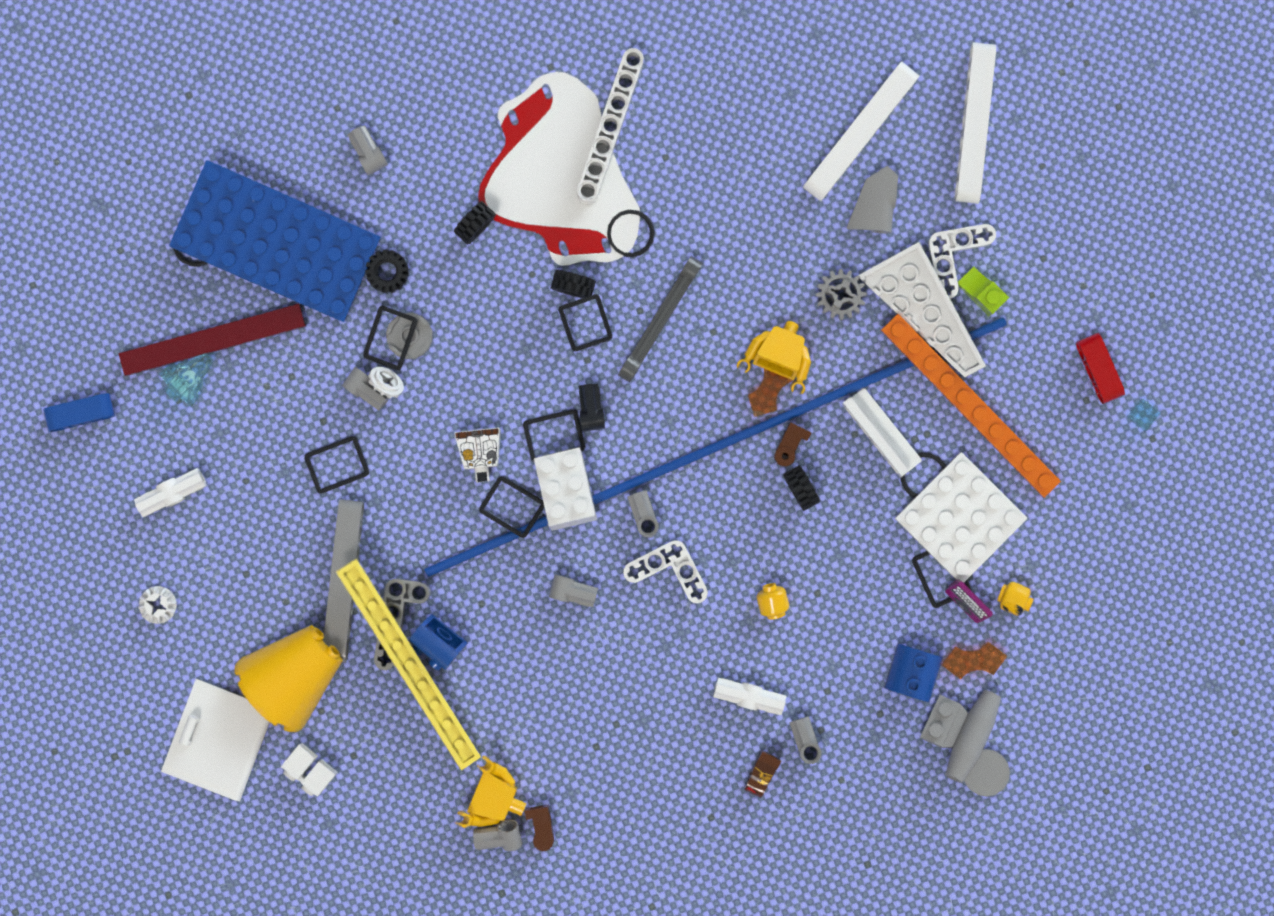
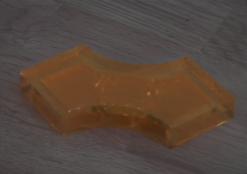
M764 369V377L760 387L748 394L754 417L777 411V395L782 387L792 382V380Z
M986 642L981 648L973 651H965L955 646L941 666L960 680L969 672L983 670L994 675L1007 658V655L990 642Z

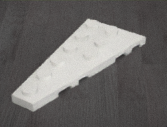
M920 242L858 275L874 293L899 314L964 377L986 367Z

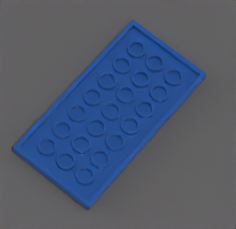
M206 160L169 247L344 322L364 277L365 270L368 268L366 263H370L371 260L369 258L371 255L373 256L381 236Z

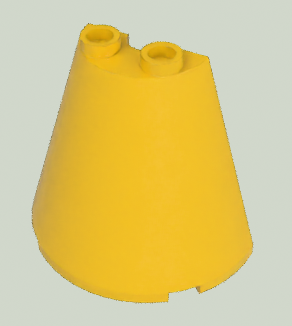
M313 625L242 657L236 662L234 668L235 675L240 677L238 685L249 703L267 721L275 726L278 723L285 726L284 730L288 732H299L304 728L343 661L338 649L333 645L327 646L323 641L324 634Z

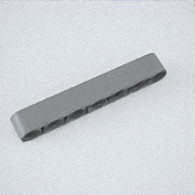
M340 499L323 641L327 646L333 645L340 652V657L343 659L342 663H346L354 601L335 571L354 559L358 560L364 502Z

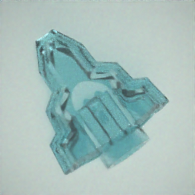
M205 353L194 357L188 363L179 362L173 368L167 366L158 373L167 384L163 388L164 392L176 403L182 399L192 407L199 399L198 392L204 386L203 377L209 372L213 359Z

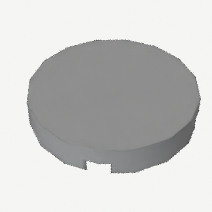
M405 313L417 319L405 359H416L423 356L430 349L433 341V331L430 324L422 316L415 313ZM396 316L388 325L386 338L390 350L398 357H401L412 321Z
M983 749L979 760L964 782L977 795L986 797L996 795L1005 788L1009 781L1010 770L1008 763L996 751Z

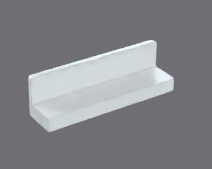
M865 388L843 402V407L900 478L922 461Z

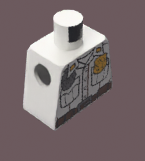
M500 428L455 432L464 469H475L476 483L490 481L489 467H497L499 465Z

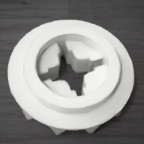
M379 366L374 367L369 373V384L373 385V390L379 391L381 396L386 395L389 399L392 397L397 398L403 392V382L392 370Z
M154 586L145 590L142 594L138 608L142 617L149 621V623L161 624L173 617L177 602L169 589ZM160 598V604L166 609H157L154 612V606L149 601H157Z

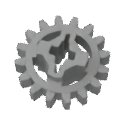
M839 269L838 275L830 271L829 279L826 276L822 277L824 285H817V288L821 290V292L815 294V297L821 298L817 306H824L825 308L822 313L825 314L829 311L831 313L830 319H833L835 315H838L839 321L843 320L844 315L851 319L852 311L858 314L860 310L857 306L865 305V302L861 300V297L867 295L866 292H861L865 284H858L857 281L860 277L852 278V271L850 270L846 275L843 274L842 269ZM835 280H842L837 286L829 285ZM850 283L855 288L856 295L851 292L849 288ZM842 289L847 298L843 297L842 300H838V295L835 292H839ZM825 294L830 296L832 306L828 304ZM846 303L853 305L846 310H840L841 306Z

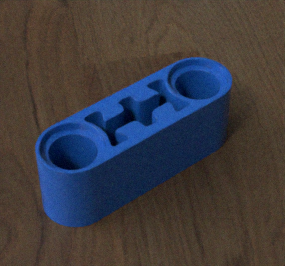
M110 393L99 394L43 409L48 432L60 431L115 417Z

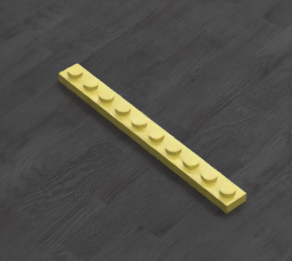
M354 559L335 571L459 769L463 770L481 758L358 560Z

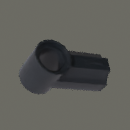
M598 383L578 386L582 432L605 429Z

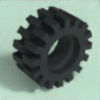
M481 201L461 219L462 221L457 224L454 233L467 245L471 244L491 224L490 222L494 220L496 213Z
M387 249L375 252L374 256L371 255L369 258L371 261L366 263L368 268L365 270L367 280L371 286L383 293H394L396 290L402 289V286L407 282V277H409V268L404 258L399 253L393 250L388 251ZM384 263H391L396 268V274L391 280H383L379 277V267Z
M555 270L550 288L567 295L585 298L593 294L596 280L569 271Z
M800 465L783 474L789 489L803 511L820 502L816 490Z

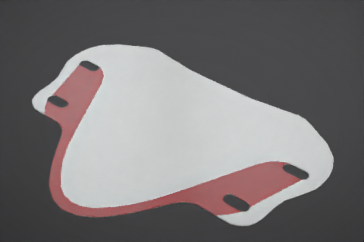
M551 72L537 78L524 93L505 102L499 108L498 119L505 135V146L486 172L480 184L479 202L483 201L496 213L494 221L540 234L546 242L552 260L558 265L567 266L582 261L612 262L618 260L623 255L616 252L612 246V251L606 253L601 240L603 238L608 239V225L615 215L629 209L640 211L639 205L622 176L614 153L597 200L593 204L587 205L581 203L578 199V184L602 115L595 93L579 79L565 72ZM544 84H548L552 92L551 99H547L542 90ZM510 110H514L518 118L517 125H513L508 115ZM602 143L596 147V150L604 154L609 151V146ZM593 165L589 168V173L594 176L602 172L598 165ZM585 187L582 189L581 194L589 198L593 196L594 190L590 187ZM635 214L623 215L613 224L611 230L612 241L621 251L628 253L633 248L638 236L640 216ZM560 241L566 243L569 251L568 256L561 254L558 246Z

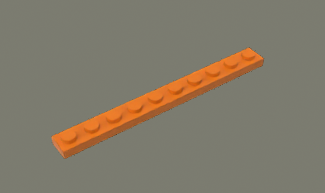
M896 314L880 330L1043 498L1061 482L899 314Z

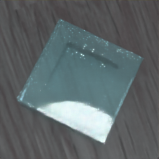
M1141 399L1128 414L1127 418L1146 432L1161 413L1147 401Z

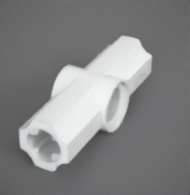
M196 468L176 479L171 478L157 485L156 489L134 499L135 506L141 516L146 517L164 507L168 508L185 500L186 496L207 486L206 480L199 468Z
M719 677L713 694L714 698L737 703V706L756 711L759 709L776 715H782L787 697L786 695L764 690L763 687L745 682L741 684Z

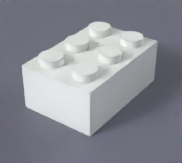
M580 447L534 458L547 520L552 531L597 520Z

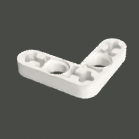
M982 224L937 232L929 238L930 260L938 277L952 275V278L947 279L948 286H953V290L948 295L950 299L958 293V281L952 252L990 245L996 238V231L991 225ZM983 229H985L986 233L991 234L987 241L984 238H976L975 242L977 244H973L972 230H974V235L981 234ZM958 233H965L968 236V243L961 246L956 242V235ZM937 237H940L941 241H945L941 249L942 253L947 251L948 255H941L935 258L934 254H939L938 246L933 245ZM939 260H946L949 263L950 268L947 272L942 273L937 269ZM943 279L941 280V283L943 284V286H945V282Z
M671 541L628 563L624 568L623 573L626 580L636 583L672 566L686 596L691 602L701 603L708 594L707 588L685 545L680 541ZM673 544L676 547L681 546V556L678 558L675 555L668 557L671 562L666 564L660 550L665 549V553H668L672 550L671 546ZM651 555L660 556L662 560L660 567L655 569L649 566L648 559ZM644 559L645 566L650 573L645 574L644 570L638 573L639 577L637 579L633 576L629 577L627 575L630 572L629 567L634 566V568L642 566L639 561ZM684 565H689L693 569V575L688 579L682 578L679 573L680 568ZM697 577L699 582H695V585L698 589H703L704 592L701 593L702 598H692L690 595L693 592L691 585L686 588L684 583L691 582Z

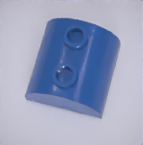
M433 614L419 625L408 640L412 644L411 646L415 653L419 656L423 653L430 658L429 665L438 671L441 668L446 670L468 644Z
M898 643L884 688L930 702L943 657Z

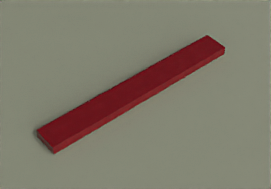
M296 304L118 354L124 376H130L304 328L306 324L301 306Z

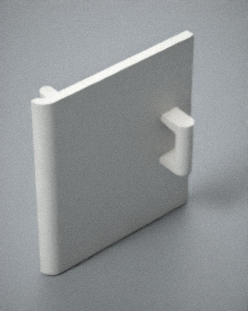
M196 679L161 772L232 800L240 801L270 722L255 710L246 697Z

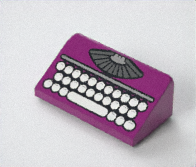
M955 579L946 588L945 592L974 622L979 623L993 615V612L961 580Z

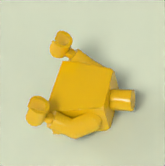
M787 321L784 328L774 326L771 331H764L753 338L744 353L745 358L737 362V369L741 362H746L748 369L745 373L749 372L752 367L751 360H754V365L793 380L790 385L792 392L794 386L800 384L802 386L800 394H803L805 391L803 381L807 379L811 359L808 348L804 346L805 338L796 334L799 328L798 324Z
M482 756L486 761L484 766L481 767L477 764V767L483 774L467 813L463 811L457 812V814L464 816L461 822H455L461 827L496 825L500 821L505 820L508 811L522 816L527 804L514 798L518 788L515 786V780L507 768L492 762L487 756Z

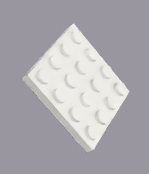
M960 452L894 519L955 579H959L964 583L1028 518Z

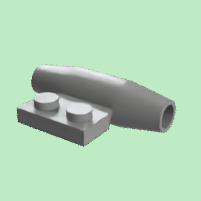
M984 690L969 713L961 704L939 695L920 738L940 748H952L945 774L948 778L963 783L979 760L995 724L1001 701L999 695Z

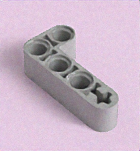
M392 579L386 584L383 602L387 608L390 606L398 608L399 615L395 621L401 630L403 628L406 602L420 604L428 601L431 596V589L426 583L405 579ZM393 583H399L402 586L403 591L401 595L395 596L392 594L391 586ZM418 586L423 587L426 591L425 597L421 600L414 596V590ZM377 639L374 663L381 670L391 669L394 667L392 661L384 665V661L380 660V657L384 656L386 651L381 649L382 645Z

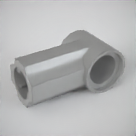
M365 125L352 130L348 134L351 144L359 155L358 159L368 176L388 165L380 148L376 147Z
M354 367L341 386L356 397H361L380 411L389 398L386 395L381 396L379 391H374V386L369 384L370 378L368 375Z
M647 490L628 496L627 498L640 535L645 538L654 537L658 533L659 526ZM645 521H652L655 529L651 533H645L641 529L642 524Z
M555 574L549 597L568 603L571 601L587 607H593L598 588Z
M809 716L789 722L801 760L808 764L818 762L821 758V749L819 748ZM809 746L814 747L817 751L816 757L812 760H807L804 757V750Z
M512 819L504 820L496 827L473 830L474 847L477 850L502 847L505 851H515L523 844L518 823Z

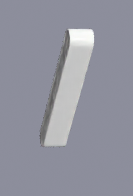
M972 42L970 49L955 188V201L975 204L980 202L996 58V45Z
M636 48L628 49L622 57L578 184L577 196L583 204H593L598 198L641 74L644 57L642 52ZM634 56L640 62L635 66H631L627 63V59ZM623 78H628L632 84L630 87L624 88L619 84V81ZM615 100H621L624 103V107L616 110L611 104ZM607 122H614L617 128L609 132L605 130L604 125ZM604 143L609 146V151L602 154L596 150V147ZM593 165H598L602 169V172L597 176L589 173V168ZM585 187L592 188L594 190L593 196L589 198L584 197L581 194L582 189Z
M901 61L807 180L803 188L819 201H822L920 75Z

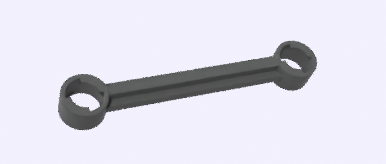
M692 256L689 258L636 347L624 363L618 376L629 383L631 382L686 290L702 267V262Z

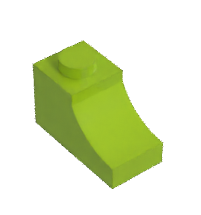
M972 267L958 281V286L988 317L1009 299L994 281L986 278L975 267Z

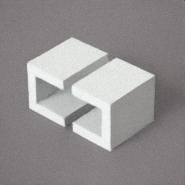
M301 743L287 758L281 768L285 770L283 774L292 781H295V779L299 780L303 785L301 788L308 795H316L318 797L338 772L321 759L305 777L303 774L318 755Z

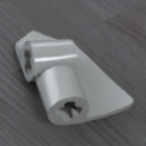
M888 166L865 180L848 222V230H871V232L883 234L892 233L893 208L895 209L898 175Z

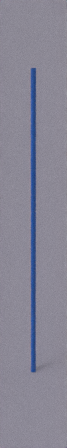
M1004 317L968 333L972 340H975L1007 326ZM933 347L932 349H933L938 355H940V353ZM907 358L592 496L594 505L914 365ZM547 516L537 519L529 533L549 525ZM528 524L517 528V530L523 533ZM510 531L429 566L424 570L426 575L430 577L520 537Z

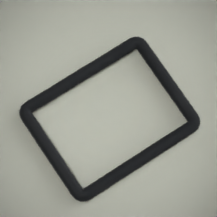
M598 294L559 307V314L573 351H580L612 339L611 329ZM596 299L608 336L576 347L563 310Z
M380 306L363 353L364 358L389 368L400 370L406 357L417 319L386 306ZM382 311L412 321L398 366L368 355Z
M576 410L562 411L523 422L530 458L533 462L535 454L528 424L573 414L580 441L581 451L585 449V442Z
M350 436L306 453L304 456L315 488L320 494L369 475L368 466L355 436ZM353 441L364 473L321 489L309 457Z
M500 476L481 504L479 512L519 537L525 538L545 506L542 499L507 478ZM501 481L541 504L523 533L484 510Z
M926 551L913 557L912 563L931 605L934 608H938L953 600L949 597L938 603L935 602L917 563V560L930 555ZM966 580L964 584L971 590V586L968 580Z

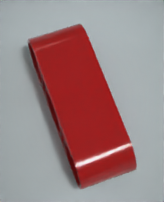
M1096 333L1077 341L1078 353L1100 402L1105 404L1124 396V387L1101 335Z

